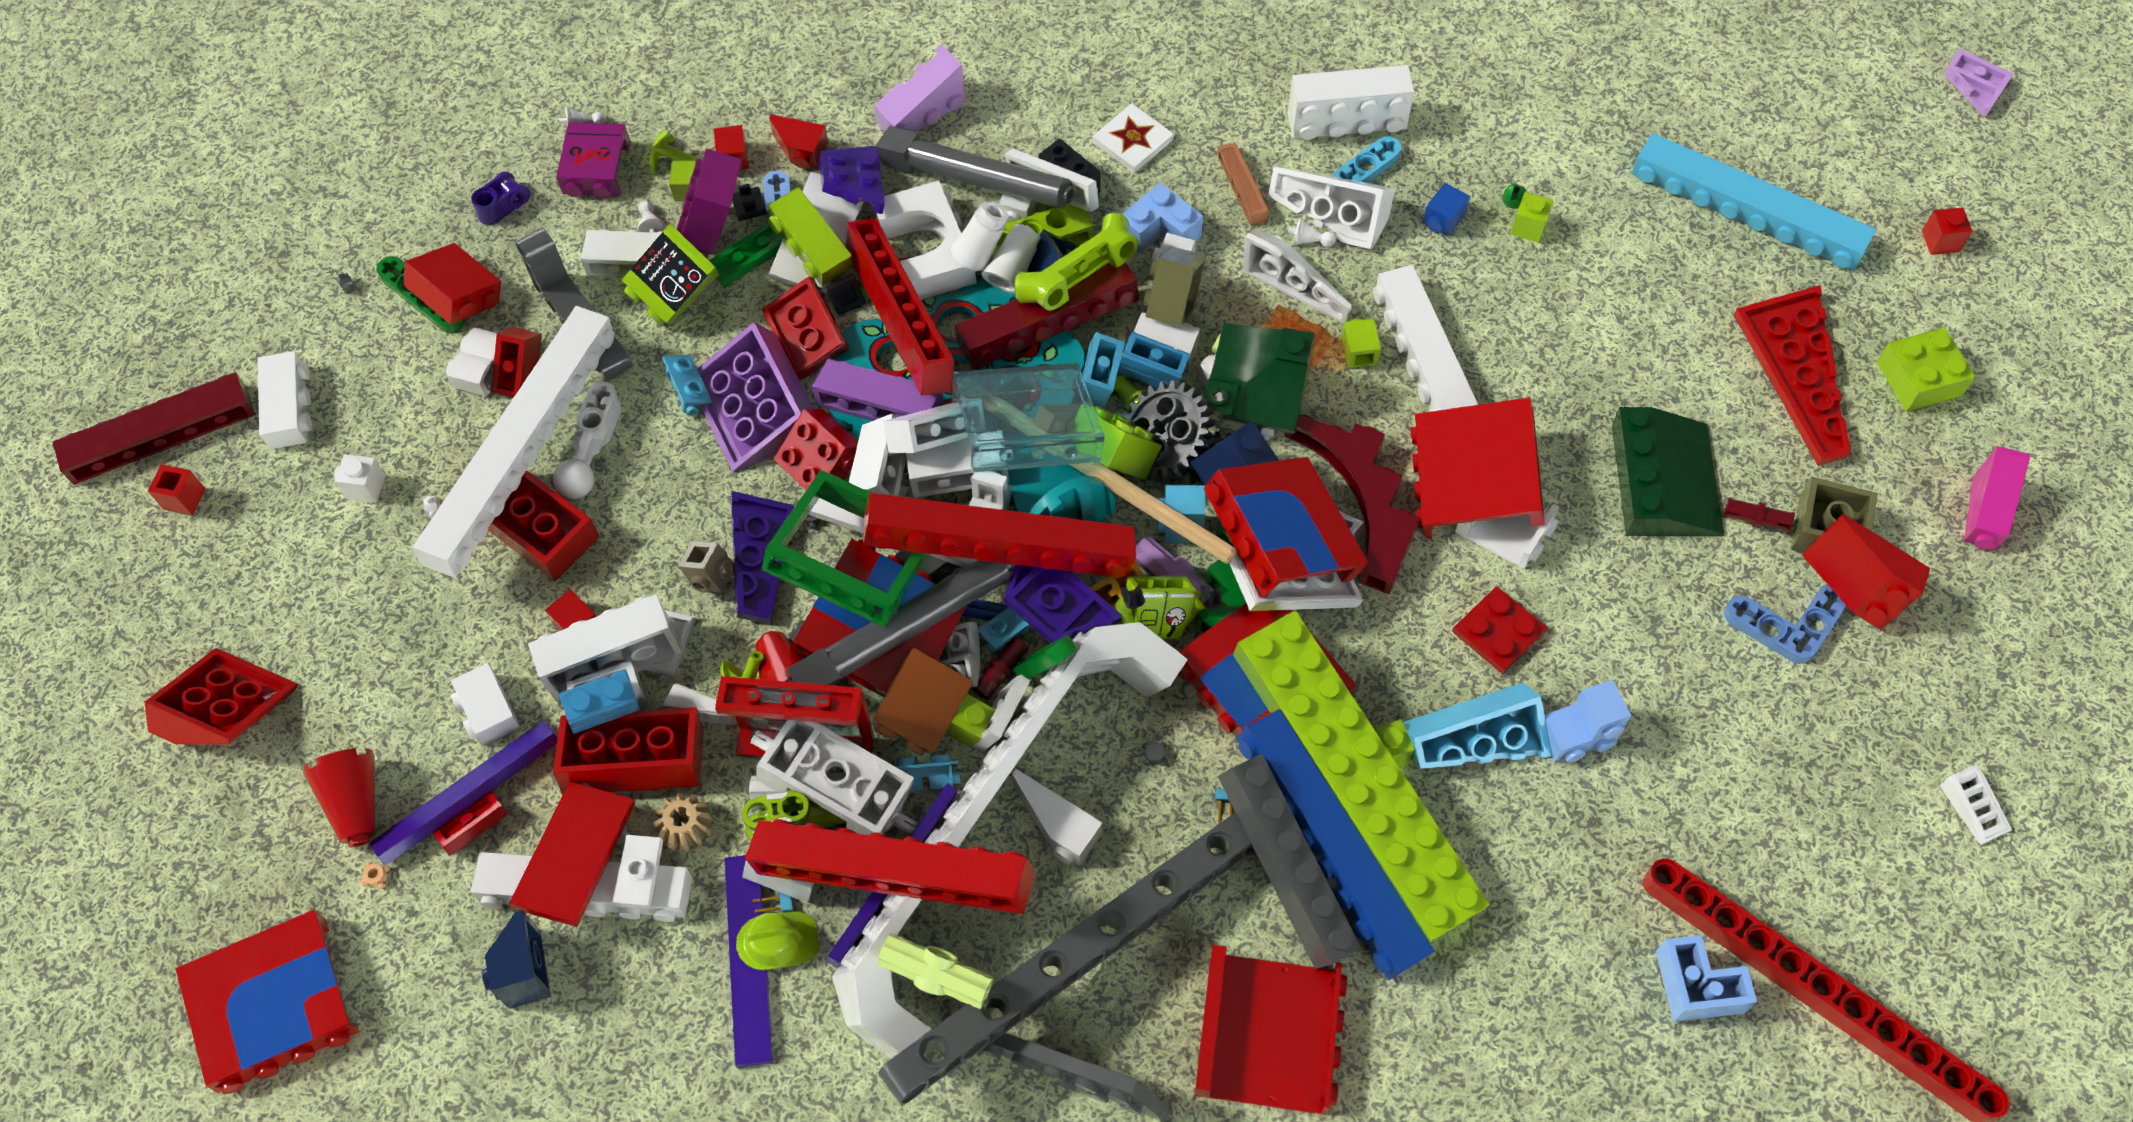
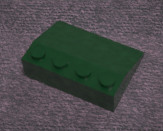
M1619 407L1612 423V433L1626 536H1724L1707 423L1653 407Z

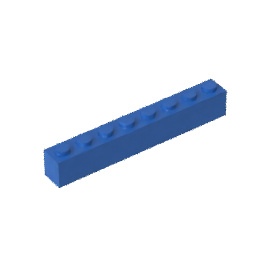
M1278 709L1246 726L1236 737L1240 752L1248 760L1262 753L1339 906L1346 912L1353 923L1356 936L1362 942H1365L1372 953L1377 969L1390 980L1434 953V948L1281 710Z

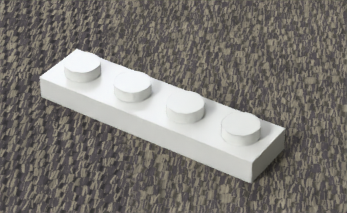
M1014 148L1005 153L1006 163L1070 179L1075 190L1071 205L1088 212L1099 208L1098 190L1095 180Z

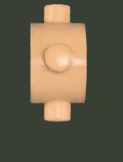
M367 863L363 871V880L360 881L362 886L365 887L369 884L379 889L384 888L387 872L390 870L389 866L385 865L382 867L379 864Z

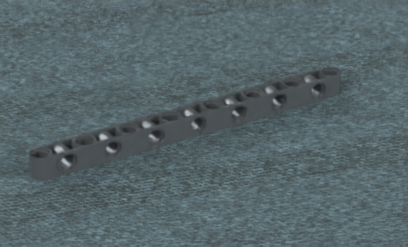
M1236 812L991 987L981 1009L966 1004L886 1062L879 1070L878 1075L898 1102L904 1105L916 1098L1253 853L1255 850ZM1210 849H1220L1224 855H1216ZM1156 887H1167L1171 894H1162ZM1111 926L1117 933L1112 935L1106 934L1100 927ZM1054 966L1060 970L1061 974L1051 976L1043 968ZM988 1008H997L1003 1015L993 1019L988 1017L984 1011ZM935 1050L942 1054L943 1059L939 1062H930L924 1057V1054Z

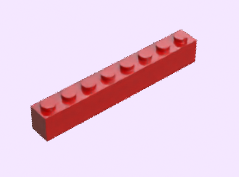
M877 219L848 222L847 250L852 255L851 262L921 396L952 391L954 359Z
M870 492L864 514L863 546L880 549L887 548L913 553L944 555L946 557H960L979 561L1073 571L1082 574L1105 575L1114 578H1127L1136 559L1135 531L1133 526Z
M774 819L773 822L758 821L744 858L757 875L1018 914L1025 913L1036 875L1027 857L1014 851H1007L1005 854L993 853L988 849L978 846L965 849L958 848L948 842H938L936 845L923 843L912 837H905L903 840L893 839L877 832L864 835L857 834L847 828H838L837 831L828 830L812 823H807L805 826L792 825L790 822L782 819Z

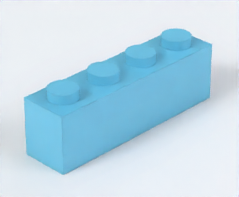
M1520 683L1403 722L1415 748L1411 760L1420 769L1463 765V762L1471 761L1490 763L1493 762V759L1504 758L1523 760L1526 756L1536 755L1540 758L1552 757L1541 696L1525 683Z

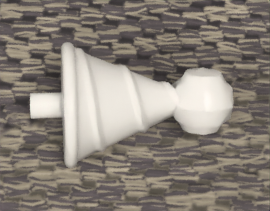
M566 106V118H559V123L567 125L568 122L606 123L607 117L602 111H595L593 115H588Z
M647 200L641 202L638 209L639 213L642 214V219L637 227V231H664L666 224L653 214L654 205Z
M1301 217L1298 220L1296 229L1291 227L1288 229V233L1295 235L1292 246L1320 241L1322 246L1327 248L1336 242L1334 233L1325 231L1322 234L1307 224Z

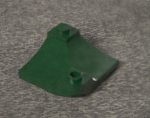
M1224 323L1210 378L1207 379L1203 397L1209 401L1207 406L1214 411V415L1244 424L1253 421L1258 427L1295 434L1316 343L1315 333L1285 327L1283 329H1267ZM1221 392L1225 394L1222 401L1214 400L1216 393Z

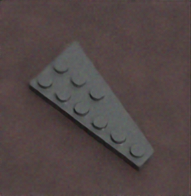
M945 1012L941 1022L952 1014ZM1004 1033L981 1050V1052L994 1058L1000 1059L1001 1055L1009 1058L1012 1063L1028 1070L1036 1069L1046 1076L1055 1079L1057 1085L1075 1092L1077 1087L1088 1091L1087 1095L1098 1101L1108 1103L1111 1100L1116 1102L1124 1110L1137 1115L1142 1113L1159 1121L1166 1122L1171 1110L1137 1079Z

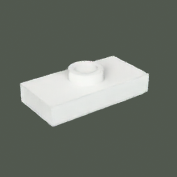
M626 835L613 897V904L615 906L650 909L663 846L662 838Z

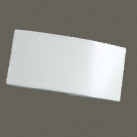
M967 622L955 627L946 644L948 660L941 661V663L972 680L973 683L970 688L978 686L980 643L977 622Z

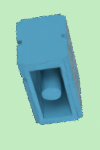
M1132 332L1117 373L1158 388L1160 381H1163L1168 386L1171 380L1179 384L1190 353L1179 349L1176 350L1172 346Z
M626 670L611 674L610 678L605 676L558 693L573 734L640 710Z

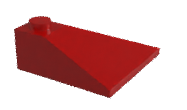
M215 648L144 701L148 732L174 744L229 745L292 694L298 684Z

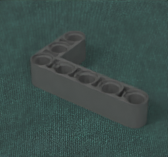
M543 227L515 242L534 286L539 293L542 292L545 297L544 300L554 313H558L562 324L565 323L575 306L595 312L569 278L553 240ZM615 336L610 348L605 349L599 358L596 368L599 373L602 372L604 374L606 382L633 367L631 359Z

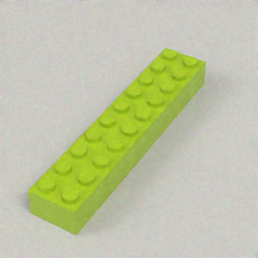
M1297 611L1289 613L1239 641L1233 653L1236 661L1269 712L1273 713L1278 709L1281 710L1428 941L1432 943L1486 909L1490 905Z

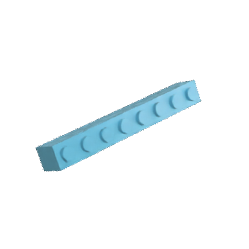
M1654 133L1650 135L1638 155L1632 171V175L1637 176L1643 182H1651L1664 188L1670 194L1681 195L1692 200L1698 206H1706L1720 212L1725 218L1736 219L1747 224L1753 230L1766 232L1775 236L1783 243H1791L1805 249L1810 255H1818L1828 259L1840 268H1848L1855 271L1876 231V228Z

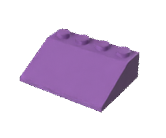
M753 322L697 368L712 400L711 404H701L700 406L733 472L776 455L803 409H814L778 337L774 332L756 322Z

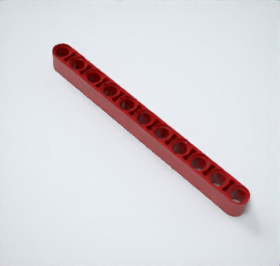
M1661 858L1656 860L1646 872L1643 878V886L1650 896L1971 1122H1993L2008 1112L2010 1107L2009 1098L2001 1087L1677 862L1668 858ZM1659 873L1666 876L1669 885L1660 883L1655 874ZM1686 895L1696 897L1700 906H1694L1689 903ZM1717 916L1726 918L1731 928L1723 927L1719 923ZM1749 938L1756 939L1761 944L1762 950L1753 948ZM1781 960L1789 962L1794 969V973L1786 971L1781 965ZM1813 982L1819 983L1824 988L1826 995L1819 994L1814 989ZM1845 1005L1852 1006L1856 1010L1858 1018L1850 1016ZM1878 1027L1885 1029L1889 1033L1891 1041L1881 1037ZM1912 1050L1922 1056L1924 1065L1914 1060ZM1945 1074H1949L1955 1079L1957 1089L1948 1084ZM1980 1097L1989 1103L1991 1112L1986 1111L1981 1106Z

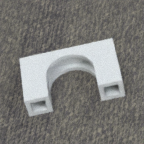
M940 181L884 196L883 214L874 212V216L887 239L915 231H929L944 238L941 245L935 250L900 261L921 300L977 284L975 271L962 266L951 253V246L962 234L960 231L962 225L958 212H952L951 210L953 208L949 191H943Z

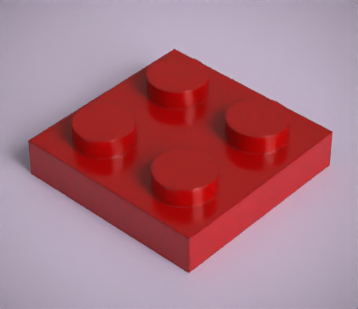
M1496 586L1453 627L1452 632L1501 674H1504L1546 632L1547 627Z

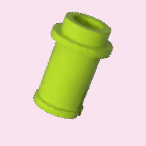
M1120 375L1115 380L1113 393L1126 403V409L1132 412L1133 409L1129 403L1134 402L1138 404L1140 402L1138 398L1139 392L1145 396L1147 395L1143 390L1138 391L1124 375Z

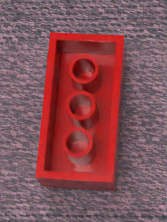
M527 470L521 477L519 487L512 491L507 498L502 513L496 516L488 527L489 532L554 582L600 537L590 517Z
M697 707L635 711L575 734L572 732L566 715L560 716L553 774L562 795L569 781L607 792L700 787L704 730Z

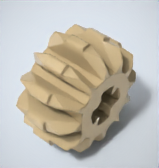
M679 792L674 802L665 798L664 804L666 809H655V815L658 820L653 822V828L656 832H659L657 837L662 838L663 844L668 843L671 851H675L681 844L683 851L688 853L690 843L693 841L696 846L702 847L703 843L699 836H711V830L707 825L713 823L711 813H707L709 809L705 801L698 802L697 796L693 793L686 800L683 794ZM684 818L689 819V821L686 824L683 823ZM679 820H682V826L677 825Z

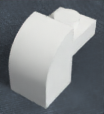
M976 468L972 476V499L969 505L1008 510L1012 486L1007 484V476H1003L995 471Z

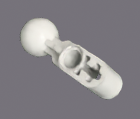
M608 382L595 383L588 389L577 416L579 428L572 445L575 450L572 459L563 461L554 471V487L559 494L568 499H580L592 490L595 479L590 463L593 456L600 452L601 447L610 441L622 409L613 385Z

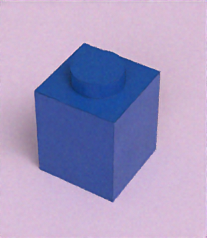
M1444 183L1426 206L1423 223L1431 231L1441 232L1449 236L1466 214L1470 195Z

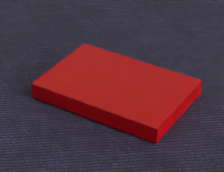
M808 276L761 309L772 332L778 337L799 380L806 378L821 368L827 359L832 360L850 348L817 283L811 276Z

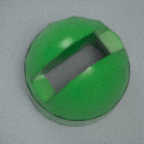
M1515 183L1509 185L1503 194L1504 204L1513 209L1519 208L1523 195L1527 192L1525 187ZM1513 192H1517V193H1518V198H1517V200L1511 198L1512 195H1513Z

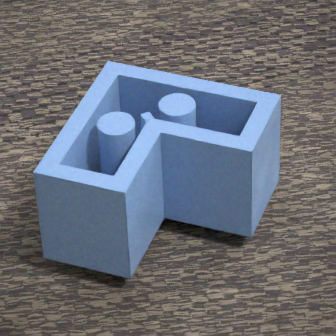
M1160 182L1122 213V215L1128 218L1130 223L1129 232L1138 239L1136 251L1139 254L1157 238L1162 237L1164 239L1166 233L1195 241L1202 236L1203 215Z
M1613 680L1581 690L1573 705L1545 714L1552 758L1555 763L1564 759L1567 763H1572L1583 758L1587 751L1596 748L1598 752H1603L1617 744V739L1625 731L1624 728L1632 715Z
M1702 935L1666 939L1655 951L1673 1022L1744 1014L1757 1003L1748 967L1711 970Z

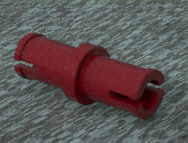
M1731 497L1728 498V504H1726L1723 517L1753 523L1752 527L1756 528L1762 525L1790 533V526L1793 525L1795 517L1794 512L1766 507V503L1758 502L1757 505L1732 499Z
M1017 637L1011 639L997 658L993 657L989 661L988 665L990 667L978 681V686L972 688L973 691L989 701L1005 679H1010L1013 675L1012 669L1029 650L1028 646Z

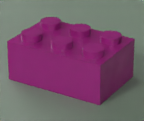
M707 148L703 159H696L684 197L677 230L699 252L714 255L731 207L741 159Z

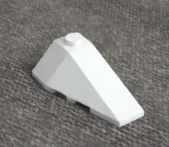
M1274 166L1268 196L1295 213L1304 212L1315 219L1313 224L1320 229L1323 226L1328 227L1337 233L1336 239L1339 241L1373 249L1389 219L1395 189Z
M1263 230L1249 232L1246 235L1243 272L1341 323L1349 321L1352 305L1289 243Z

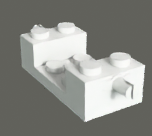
M787 720L774 740L760 731H757L752 737L750 743L766 751L757 764L756 780L781 793L793 790L802 793L808 800L847 821L846 828L853 830L857 834L870 835L873 832L885 834L895 825L912 835L919 822L901 813L902 806L911 792L914 777L816 722ZM837 766L845 771L846 776L840 781H832L827 777L826 771L830 767Z

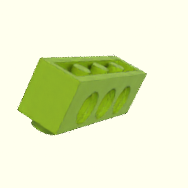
M1068 204L1063 209L1055 207L1043 212L1039 211L1031 216L1005 223V229L998 240L992 259L998 252L1007 234L1011 233L1015 224L1026 225L1037 234H1040L1044 229L1078 246L1094 237V225L1086 210Z

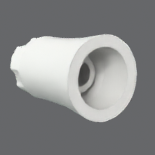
M984 201L979 209L975 211L963 233L951 246L953 257L962 266L974 271H984L989 265L998 240L1005 229V223L1008 220V214L1003 206L993 201Z
M1015 224L1011 233L1007 234L992 261L982 272V277L994 287L1015 295V278L1019 272H1027L1037 250L1036 246L1040 241V235L1026 225Z

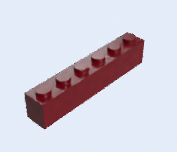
M1108 262L1068 289L1069 301L1053 311L1044 309L1038 303H1020L1015 299L954 325L958 346L973 370L989 365L998 359L1017 353L1024 348L1045 341L1052 336L1066 330H1071L1078 325L1102 317L1106 313L1123 306H1128L1132 302L1139 300L1137 278L1126 262L1118 268H1115Z
M234 372L205 384L189 388L168 398L160 399L139 409L131 410L110 420L99 422L81 431L70 433L65 437L52 441L60 471L75 485L255 416L256 413L247 386L239 375Z

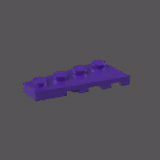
M731 491L737 618L769 624L779 578L762 570L765 549L795 505Z

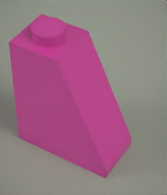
M1996 446L1975 473L1972 479L1964 542L1975 544L1977 548L1982 550H1998L2009 537L2030 461V454Z

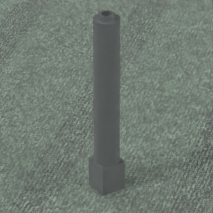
M889 126L875 145L882 165L912 174L917 169L1060 209L1065 208L1074 198L1075 190L1070 179L923 141L920 139L919 133Z
M977 560L898 606L886 627L870 622L825 649L822 648L787 668L785 672L787 680L789 682L823 685L837 684L845 676L1008 582L1011 579L1010 572L1013 571L1012 564Z

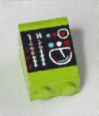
M669 224L624 276L622 281L627 287L623 291L636 303L642 300L649 307L646 313L658 325L664 321L669 326L719 276V273L706 257L676 228Z

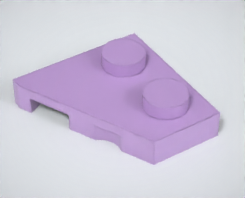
M1959 49L1943 75L1982 116L1986 117L2010 81L2013 73Z

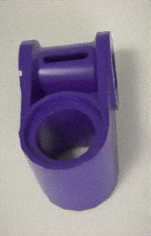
M504 171L483 187L475 190L471 196V202L478 220L484 225H493L528 202L531 191L527 186L517 183L513 174Z

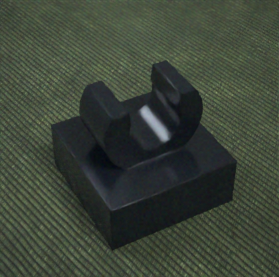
M750 184L738 186L739 192H735L732 198L738 221L766 215L767 212L759 186L750 188Z
M853 273L826 285L831 302L838 315H842L866 303L858 280Z

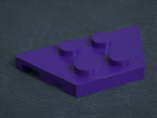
M875 146L821 151L820 173L822 192L841 197L856 205L859 203V199L874 205L873 212L883 214L885 201L879 155Z
M1014 565L1010 583L1004 597V603L1048 642L1053 643L1067 634L1071 639H1074L1080 632L1086 634L1095 627L1115 625L1121 621L1122 615L1071 571Z

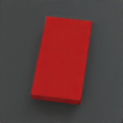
M569 781L509 902L511 909L523 910L531 915L578 927L635 806L633 798Z

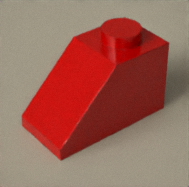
M771 114L769 121L773 136L789 162L802 169L808 167L818 169L821 151H826L829 143L826 126Z
M512 327L496 334L491 393L514 398L539 361L542 333Z

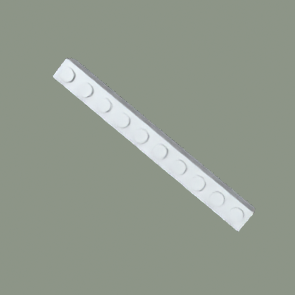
M575 306L412 547L420 565L456 578L461 568L468 565L471 553L477 544L485 539L488 527L494 518L502 513L507 498L512 491L519 487L521 477L527 468L536 461L538 451L544 442L549 441L553 428L559 419L567 414L569 404L574 396L582 391L584 381L590 372L597 368L599 358L605 349L610 348L612 345L614 332L608 316Z

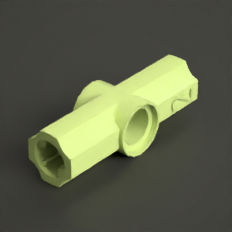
M893 933L888 935L882 946L877 963L881 967L914 980L913 984L927 993L939 996L946 994L979 1009L983 1007L994 979L989 974L958 962V958L954 954L934 946L926 948Z

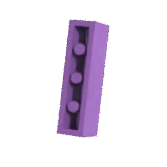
M827 359L812 385L817 406L871 421L892 413L896 417L945 405L943 393L921 396L914 381L902 376L896 377L884 374L875 369L854 366L845 361L839 362Z

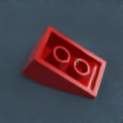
M1844 513L1802 554L1805 560L1851 612L1879 630H1882L1924 593L1930 571L1928 566Z

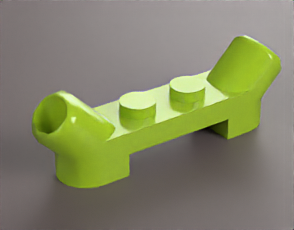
M1120 213L1107 214L1103 218L1102 231L1082 243L1078 248L1063 258L1058 259L1042 272H1019L1015 278V295L1020 303H1038L1044 309L1053 311L1069 301L1068 289L1108 262L1115 268L1127 262L1133 257L1138 248V239L1129 232L1130 223L1128 218Z

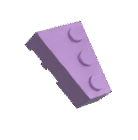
M942 44L935 49L937 55L925 66L920 63L914 68L917 73L905 84L900 81L874 105L877 124L884 131L889 126L917 133L923 127L935 124L946 113L958 110L966 102L962 64Z

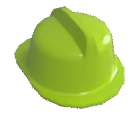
M800 911L764 913L752 918L741 927L736 942V949L740 959L747 966L757 970H770L806 963L817 954L820 948L815 920Z

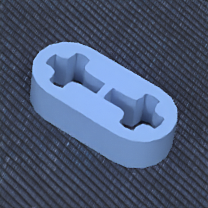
M772 171L763 180L765 208L768 218L769 205L791 192L789 177L782 171ZM775 182H780V191L775 192Z

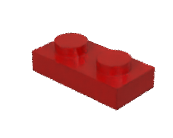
M490 791L432 833L445 852L451 856L456 851L465 848L470 841L485 830L494 827L508 813L492 791Z

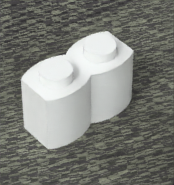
M473 328L463 337L460 344L461 351L454 359L449 361L446 369L447 377L453 388L482 396H487L491 392L497 333Z

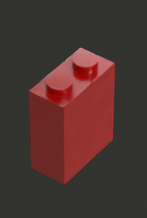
M456 243L405 261L404 286L450 325L492 308L500 302L501 280Z

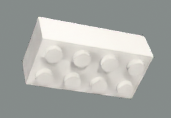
M1408 65L1292 75L1288 116L1293 139L1311 140L1321 136L1341 137L1344 134L1355 133L1368 135L1377 131L1398 132L1401 129H1407L1414 96Z
M657 594L639 597L631 604L621 608L608 609L600 616L587 621H577L571 624L569 628L556 633L544 634L537 640L528 643L538 676L556 702L561 701L558 693L568 690L566 682L626 662L624 657L632 658L636 661L641 660L660 664L672 659L673 655L682 653L672 622ZM633 664L637 672L642 671L643 667H645Z

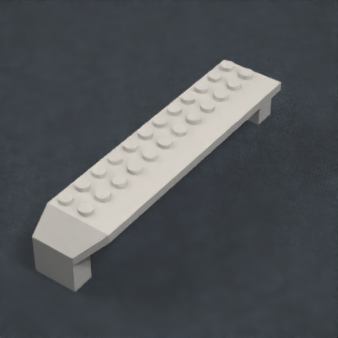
M1141 622L1095 627L1086 634L1080 632L1073 639L1078 649L1059 664L1045 671L1039 684L1023 702L1020 711L1007 725L1001 738L987 753L979 769L968 780L960 796L949 807L943 820L930 834L925 843L937 845L938 842H948L959 847L1076 677L1111 670L1148 698L1169 687L1188 659ZM888 894L881 908L863 929L862 935L855 945L850 948L842 959L841 965L833 974L832 979L846 1026L891 1059L921 1038L931 1028L895 1002L891 970L877 965L880 951L888 935L891 933L897 935L922 900Z

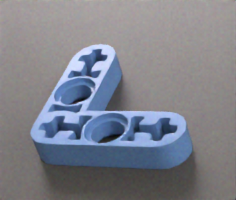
M1826 584L1817 592L1796 625L1746 596L1733 597L1724 609V617L1730 625L1791 662L1804 664L1809 662L1815 655L1846 605ZM1834 595L1836 597L1835 602L1828 612L1822 609L1828 597ZM1740 606L1746 609L1742 617L1735 614ZM1758 615L1760 618L1755 626L1751 625L1755 616ZM1815 617L1821 620L1824 624V630L1816 631L1809 627L1807 618ZM1765 623L1774 625L1779 635L1776 637L1767 636L1763 633L1761 625ZM1805 635L1810 640L1807 642L1804 650L1799 653L1795 649Z

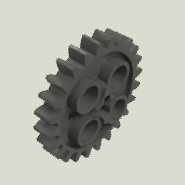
M1171 380L1169 386L1160 381L1158 390L1151 385L1148 386L1149 395L1147 396L1139 392L1138 398L1140 402L1138 404L1130 402L1129 405L1133 411L1131 413H1123L1122 415L1132 421L1130 425L1135 428L1139 426L1146 430L1149 427L1148 431L1154 434L1152 440L1162 445L1146 477L1147 480L1152 478L1159 483L1162 482L1163 478L1173 482L1174 474L1184 478V468L1186 467L1194 471L1190 462L1199 457L1202 450H1209L1211 447L1205 443L1206 439L1215 437L1208 430V428L1216 425V422L1209 418L1214 413L1207 406L1209 401L1201 395V392L1194 387H1190L1185 382L1180 385L1176 381ZM1189 428L1187 434L1183 436L1184 432Z

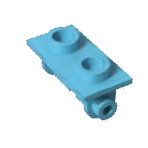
M691 355L662 357L667 368L665 371L666 376L670 378L675 391L679 394L678 397L682 404L681 409L688 416H695L699 413L701 404L712 403Z
M1008 607L980 627L978 633L988 642L986 647L994 655L997 652L1001 653L1011 639L1018 634L1024 635L1032 627Z
M951 754L932 755L931 762L918 763L917 757L897 759L895 767L914 777L911 791L923 790L922 777H929L930 789L944 788L947 783L953 787L955 784H961L960 771H953V764H959V760H952Z

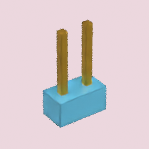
M1216 789L1215 800L1219 801L1218 824L1221 823L1222 801H1230L1224 789ZM1231 802L1229 803V816L1232 815Z
M779 892L776 897L762 898V902L779 900L780 906L755 910V913L781 910V912L792 911L791 896ZM754 899L753 903L759 902L760 899Z

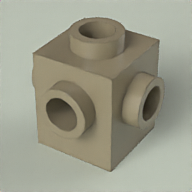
M692 541L678 565L690 581V585L695 590L704 593L707 591L723 592L734 571V563L728 557L726 550L714 542Z

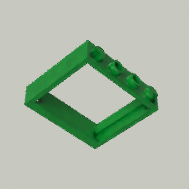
M820 470L766 547L762 570L878 625L886 627L930 554L912 552L886 593L787 547L819 498L864 518L870 491Z

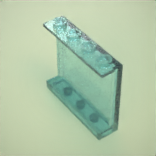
M1078 363L953 372L951 397L952 400H958L972 448L971 467L973 472L1102 461L1105 436Z

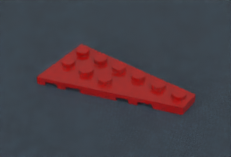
M1821 285L1737 308L1733 315L1817 466L1847 458L1851 452L1845 418L1841 415L1839 404L1841 402L1840 390H1837L1835 382L1837 373L1830 335L1827 334L1825 327V308H1822Z

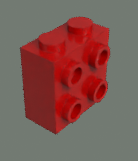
M803 409L774 460L807 490L820 470L845 480L849 471L852 470L858 441L824 409Z

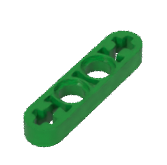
M389 256L377 264L376 270L382 282L439 329L446 333H454L462 329L466 321L465 319L450 325L433 309L423 307L424 302L415 294L404 291L405 262L397 257ZM390 268L397 270L400 277L397 279L392 272H387V270Z
M1067 634L1033 653L1012 670L1017 676L1021 674L1027 679H1031L1059 664L1075 652L1078 647Z

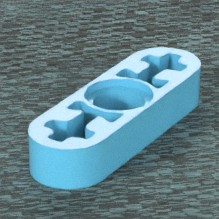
M1382 137L1337 169L1333 177L1351 178V180L1369 183L1399 160L1401 143L1394 137ZM1383 148H1384L1385 150H1389V149H1392V150H1393L1392 153H1391L1390 151H1386L1385 153L1382 154ZM1367 162L1372 164L1374 169L1365 171L1359 165Z

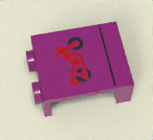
M568 122L556 175L562 194H567L571 197L595 195L599 198L620 196L621 191L616 180L622 150H629L631 143L625 124Z

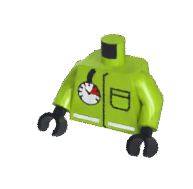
M1127 576L1126 587L1121 588L1122 595L1116 602L1115 608L1122 615L1121 620L1123 624L1141 622L1161 639H1178L1182 636L1185 627L1191 623L1201 610L1219 607L1222 604L1220 587L1210 591L1208 585H1202L1200 592H1198L1186 576Z

